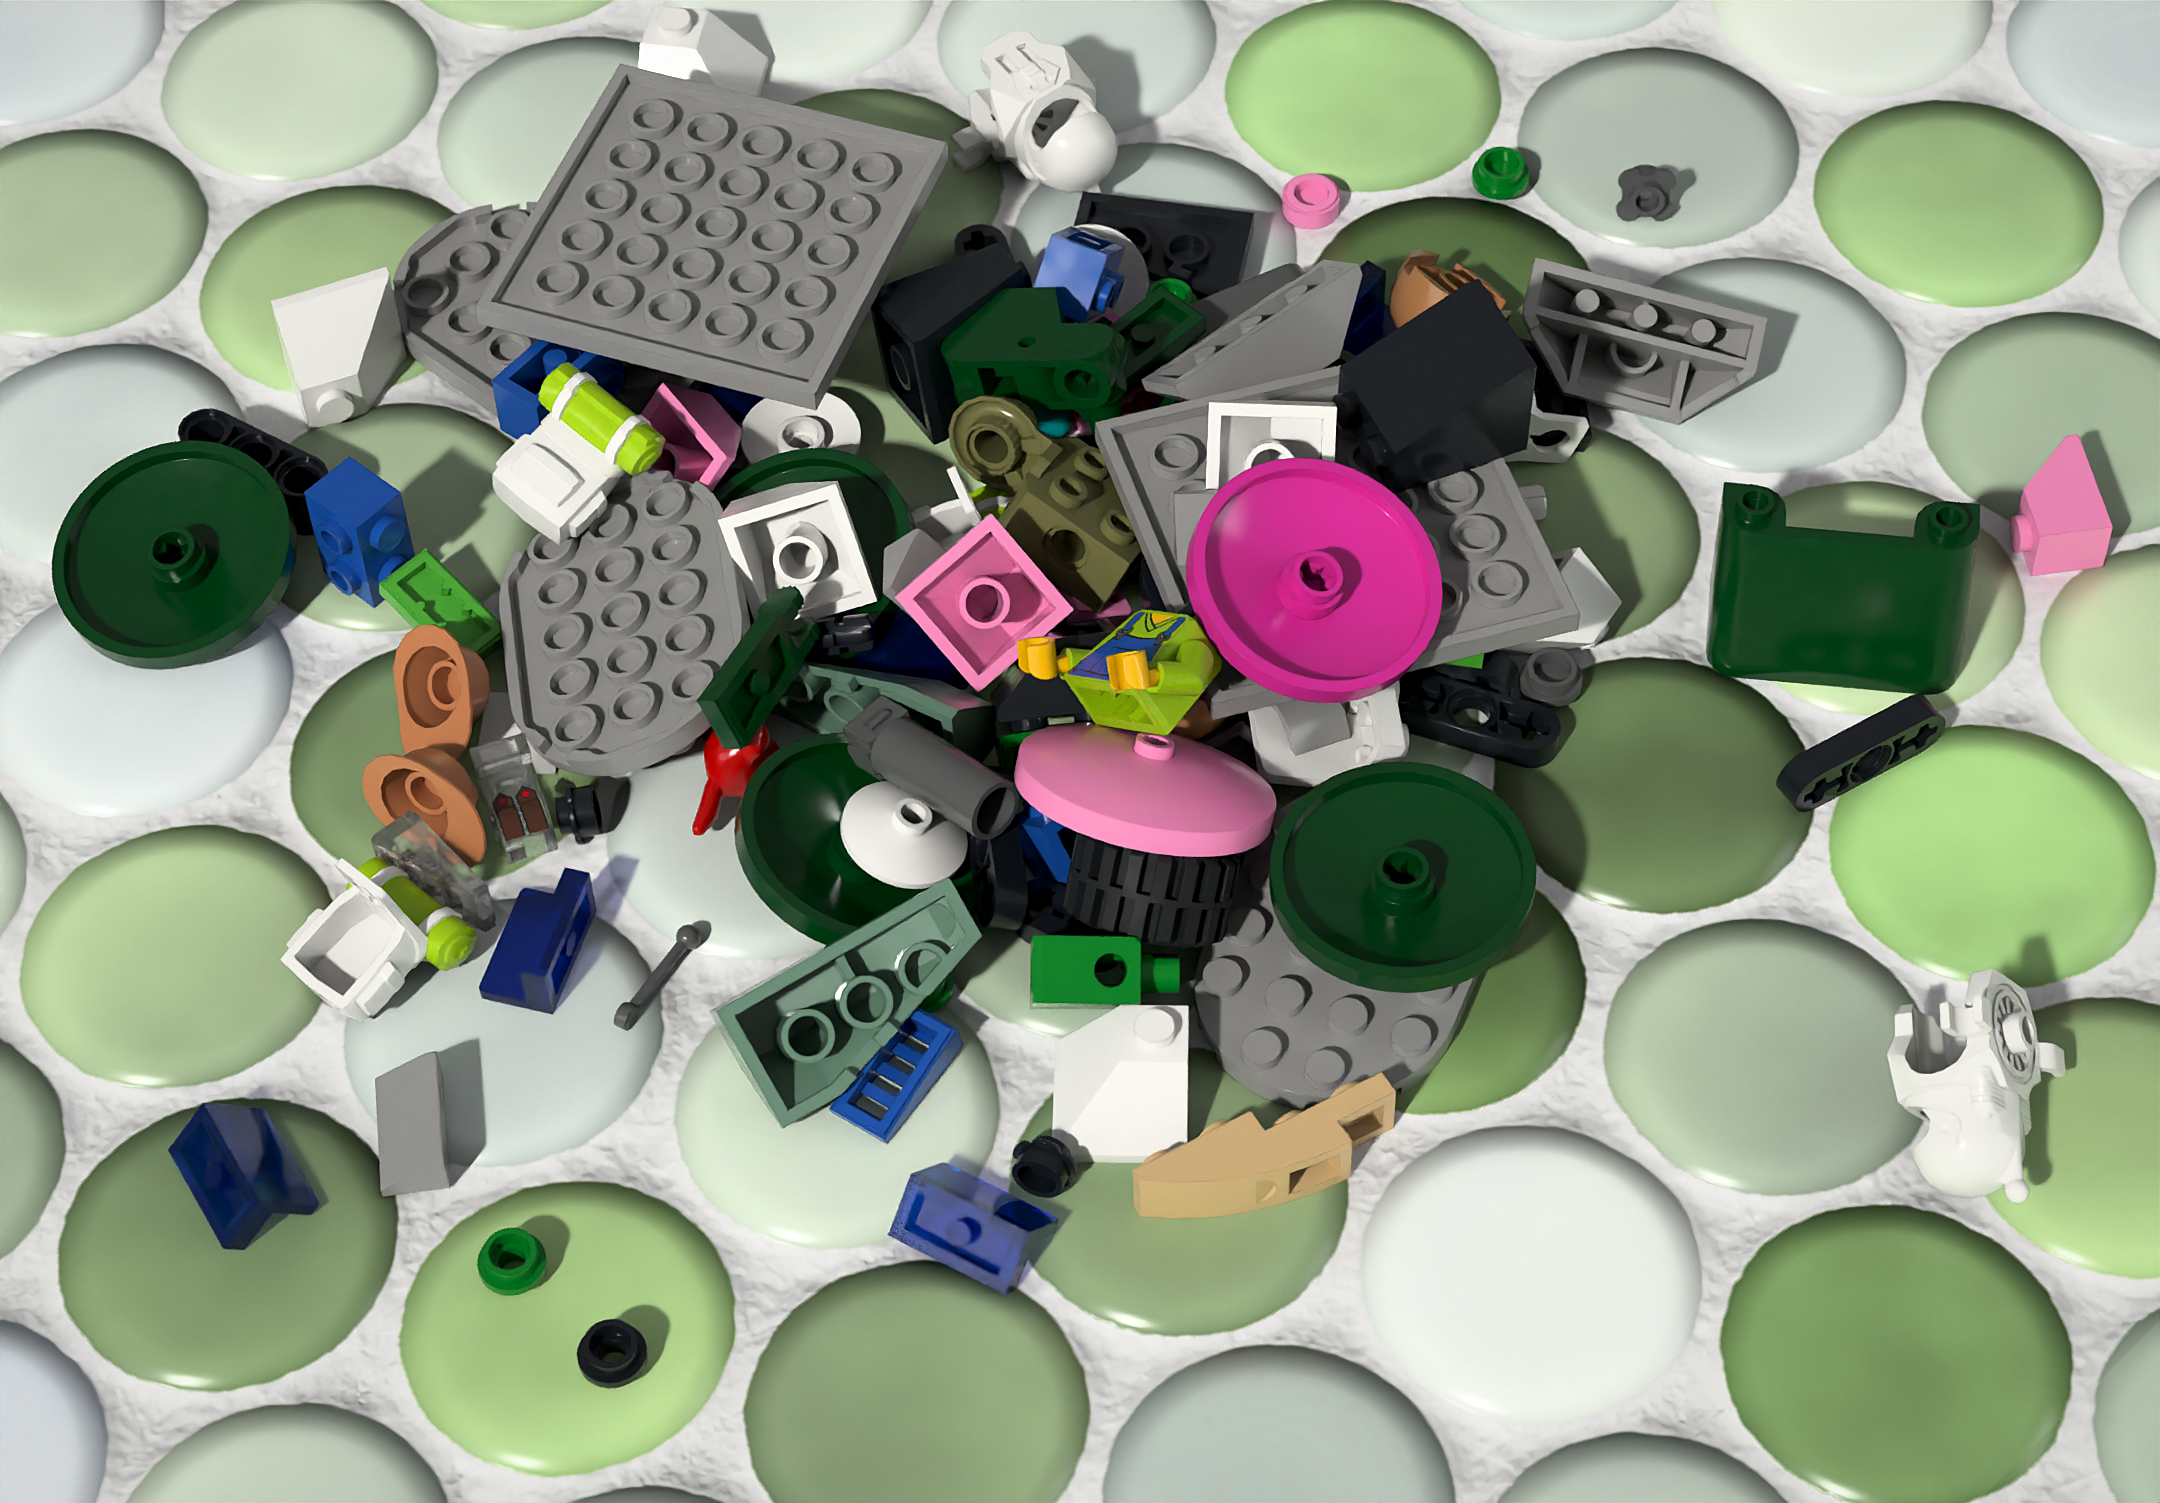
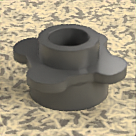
M1638 165L1626 169L1620 174L1618 184L1621 188L1622 200L1616 205V212L1620 219L1629 222L1637 217H1652L1656 221H1664L1673 214L1674 207L1670 201V190L1676 185V178L1671 170L1667 168L1659 169L1652 165ZM1650 192L1651 196L1644 199L1641 197V194Z

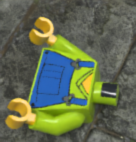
M1191 601L1178 613L1142 609L1130 616L1092 650L1064 648L1060 655L1056 656V643L1052 637H1028L1017 642L1019 668L1023 672L1031 673L1033 676L1043 680L1052 679L1059 673L1060 678L1066 680L1096 725L1167 736L1220 672L1222 666L1221 658L1207 639L1208 637L1196 618Z

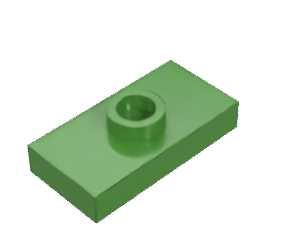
M427 548L379 583V594L413 628L431 624L444 628L451 633L459 644L473 649L483 660L503 646L501 622Z

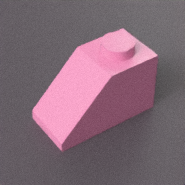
M2078 434L2066 436L2023 489L2018 515L2012 516L2010 519L2009 532L2012 547L2016 553H2023L2031 576L2099 568L2104 565L2113 526Z

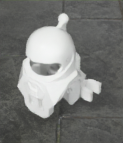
M1012 30L984 45L980 63L981 70L990 79V87L975 90L968 94L971 126L951 135L952 142L960 150L952 154L955 163L966 174L982 165L992 153L995 161L1011 160L1027 179L1039 180L1044 185L1066 193L1084 191L1103 194L1099 189L1098 183L1105 179L1114 166L1118 154V145L1108 121L1096 111V88L1093 85L1096 82V76L1083 63L1078 65L1064 47L1040 43L1029 31Z
M1994 968L1971 973L1965 997V1008L1955 1007L1950 1002L1939 1003L1941 1029L1932 1016L1918 1011L1913 1004L1901 1005L1895 1014V1037L1887 1052L1898 1103L1918 1118L1930 1122L1927 1135L1919 1144L1911 1149L1923 1179L1932 1188L1943 1194L1968 1199L1995 1193L2005 1186V1194L2009 1201L2012 1203H2023L2029 1197L2030 1192L2027 1183L2023 1181L2022 1167L2025 1157V1136L2032 1128L2029 1095L2031 1089L2041 1082L2040 1072H2049L2055 1077L2066 1076L2064 1050L2052 1043L2038 1042L2037 1028L2026 990ZM1941 1030L1954 1037L1967 1038L1966 1048L1960 1058L1950 1066H1948L1944 1054L1943 1032Z

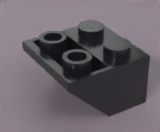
M1108 618L1057 624L1045 637L1055 639L1056 656H1058L1064 648L1092 650L1116 628ZM1018 660L990 694V700L994 704L998 723H1010L1012 731L1045 728L1049 726L1048 717L1069 714L1074 716V723L1094 722L1066 680L1060 678L1059 673L1052 679H1039L1031 673L1023 672L1019 668Z

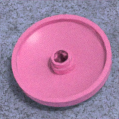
M1095 722L1054 725L1035 731L1022 741L1014 771V783L1019 793L1031 806L1048 818L1094 839L1156 854L1213 857L1247 851L1258 846L1268 837L1276 809L1277 800L1273 789L1255 770L1218 749L1172 733L1163 736L1096 725Z

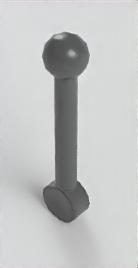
M688 924L678 929L676 934L677 942L630 1002L625 1001L619 1006L614 1016V1025L626 1031L634 1026L639 1016V1010L686 950L695 949L699 946L701 933L696 926Z

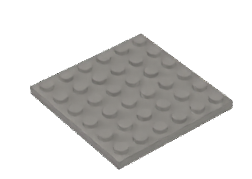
M620 63L475 306L477 322L481 325L817 411L948 161L947 142Z
M1341 365L1095 422L1096 443L1167 612L1178 613L1190 601L1186 583V567L1178 566L1174 556L1173 491L1206 490L1209 402L1257 400L1332 402L1333 396L1338 394L1339 369ZM1336 419L1335 463L1353 468L1386 487L1378 473L1373 475L1366 468L1361 456L1360 444L1352 431H1344ZM1504 457L1395 494L1415 515L1427 533L1439 562L1443 590L1442 608L1434 635L1426 649L1408 672L1578 630L1580 612ZM1213 646L1222 660L1220 672L1202 693L1212 720L1296 700L1275 693L1247 678L1234 668Z

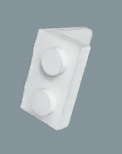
M1399 680L1374 695L1341 703L1346 712L1351 738L1295 756L1290 749L1287 733L1277 712L1271 706L1248 711L1258 774L1268 783L1315 787L1337 774L1360 766L1384 762H1402L1409 748V729L1406 724L1401 723L1398 707Z

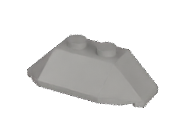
M1540 258L1533 260L1521 312V319L1561 395L1676 425L1748 381L1756 374L1768 317Z
M1322 260L1308 269V272L1287 283L1143 378L1141 381L1145 390L1184 402L1324 369L1340 358L1363 276L1359 264Z

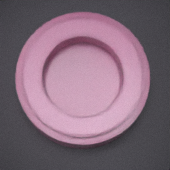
M1303 174L1294 177L1285 185L1282 192V212L1286 220L1292 225L1303 229H1320L1333 223L1339 215L1340 190L1336 183L1328 177L1319 174Z

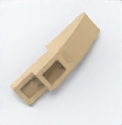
M1380 1072L1362 1082L1351 1081L1340 1086L1328 1099L1303 1112L1301 1110H1294L1284 1114L1267 1130H1264L1251 1111L1231 1121H1217L1208 1126L1199 1137L1173 1150L1164 1149L1157 1151L1146 1158L1140 1167L1132 1170L1133 1206L1142 1217L1171 1219L1210 1218L1273 1207L1322 1191L1351 1177L1352 1149L1394 1128L1396 1091L1384 1074Z

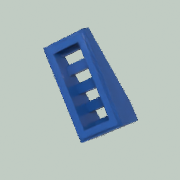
M917 1007L898 1028V1032L859 1072L856 1076L857 1078L843 1094L834 1100L829 1108L831 1113L888 1144L944 1073L963 1045L958 1030ZM909 1036L929 1046L924 1055L904 1045ZM894 1055L916 1067L910 1076L888 1064ZM878 1075L902 1087L897 1097L872 1084ZM863 1094L889 1108L882 1119L856 1105Z

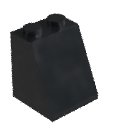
M998 243L882 285L870 308L888 392L934 445L949 438L948 428L952 415L960 407L954 394L955 386L948 364L945 363L941 353L943 341L1004 288H1033L1029 272L1021 260L1014 261Z
M1480 279L1466 283L1341 365L1339 369L1338 394L1333 396L1332 402H1335L1337 406L1336 419L1344 431L1351 430L1360 444L1361 456L1368 471L1373 475L1378 473L1387 489L1393 494H1397L1527 449L1537 364Z

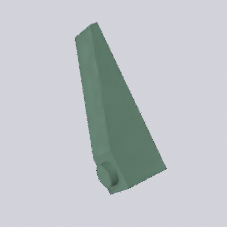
M805 661L806 664L771 711V713L820 735L844 733L843 727L878 697L884 695L908 710L911 719L983 763L994 748L996 741L994 704L987 702L974 691L960 690L940 680Z
M946 878L710 1010L709 1013L742 1071L779 1126L783 1129L842 1095L857 1078L856 1076L890 1041L898 1032V1028L921 1002L936 989L982 937V934L950 878Z

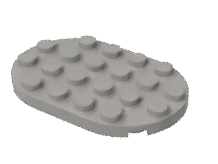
M526 201V209L522 210L508 209L493 212L492 204H488L451 216L428 230L408 249L400 261L393 278L395 303L404 345L408 352L429 371L497 417L491 380L538 339L478 324L475 306L537 202ZM622 361L626 385L621 389L616 399L635 414L641 415L662 382L700 391L705 382Z
M648 470L637 477H633L626 472L624 477L618 481L614 489L606 497L608 502L607 509L577 538L569 536L558 545L539 532L532 539L524 553L517 550L514 551L503 575L499 594V613L512 715L521 733L544 760L574 774L618 777L628 772L648 767L671 755L681 754L690 749L696 739L711 726L697 699L751 627L744 584L733 558H731L718 519L724 512L723 507L714 494L697 480L692 484L674 479L670 471Z
M1302 795L1274 814L1268 837L1258 846L1248 850L1238 871L1225 937L1221 942L1203 946L1195 973V1011L1199 1030H1203L1206 1039L1216 1052V1061L1233 1079L1253 1093L1280 1105L1307 1110L1328 1099L1340 1086L1351 1081L1362 1082L1380 1072L1384 1074L1395 1090L1399 1089L1400 1093L1403 1094L1422 1081L1445 1055L1479 975L1460 984L1428 992H1384L1343 981L1325 972L1299 952L1288 939L1275 915L1270 895L1269 877L1270 855L1278 828L1291 808L1304 796Z

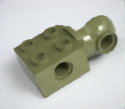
M982 395L965 401L953 413L948 428L950 447L959 465L974 479L990 487L999 488L1010 497H1013L1002 512L998 522L1051 583L1071 597H1075L1098 615L1119 588L1123 586L1139 567L1142 558V550L1100 450L1089 446L1078 437L1051 438L1039 429L1038 420L1033 410L1017 399L1005 396Z

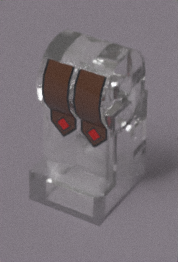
M525 732L470 748L469 752L476 785L496 842L500 843L507 864L558 850L551 816L533 765Z

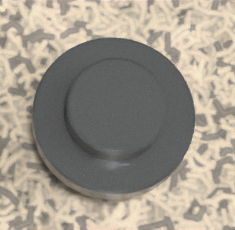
M1551 647L1543 648L1533 653L1523 664L1519 677L1520 689L1529 701L1548 708L1562 707L1573 702L1579 696L1583 684V674L1574 657L1565 650Z

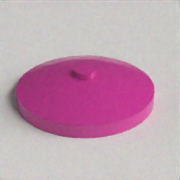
M1286 458L1262 463L1243 471L1220 488L1210 500L1196 523L1187 550L1186 583L1188 594L1196 618L1209 641L1244 676L1264 688L1293 699L1316 703H1342L1359 700L1386 689L1407 673L1418 660L1433 637L1439 622L1443 595L1442 577L1436 553L1424 528L1410 509L1390 490L1371 477L1338 463L1311 458Z

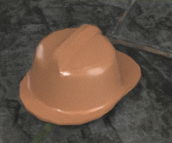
M435 624L420 625L405 634L396 650L393 665L394 685L398 699L400 736L404 754L412 750L431 747L443 750L459 761L466 751L472 728L488 703L491 690L489 672L484 660L476 651L459 644L448 630Z
M428 747L412 750L403 756L397 754L380 755L365 767L362 777L364 797L373 814L388 829L414 842L441 861L456 868H472L483 860L487 844L485 829L476 810L479 803L478 790L466 769L456 758L443 750Z

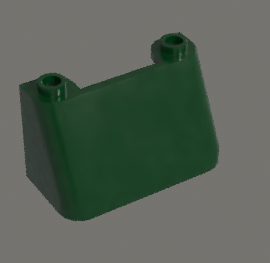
M1724 482L1710 577L1706 637L1707 660L1718 672L1735 678L1922 695L1940 694L1949 690L1956 682L1962 657L1980 529V504L1951 501L1934 502L1925 506L1917 514L1913 537L1786 526L1785 502L1778 493L1768 487Z

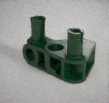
M1055 287L1004 288L953 331L942 343L941 353L945 363L948 364L955 386L954 394L960 406L965 401L982 395H996L1017 399L1025 403L1032 410L1084 409L1095 448H1098L1095 440V422L1124 416L1120 398L1127 391L1128 387L1124 367L1129 358V347L1124 337L1115 329L1101 323H1065Z

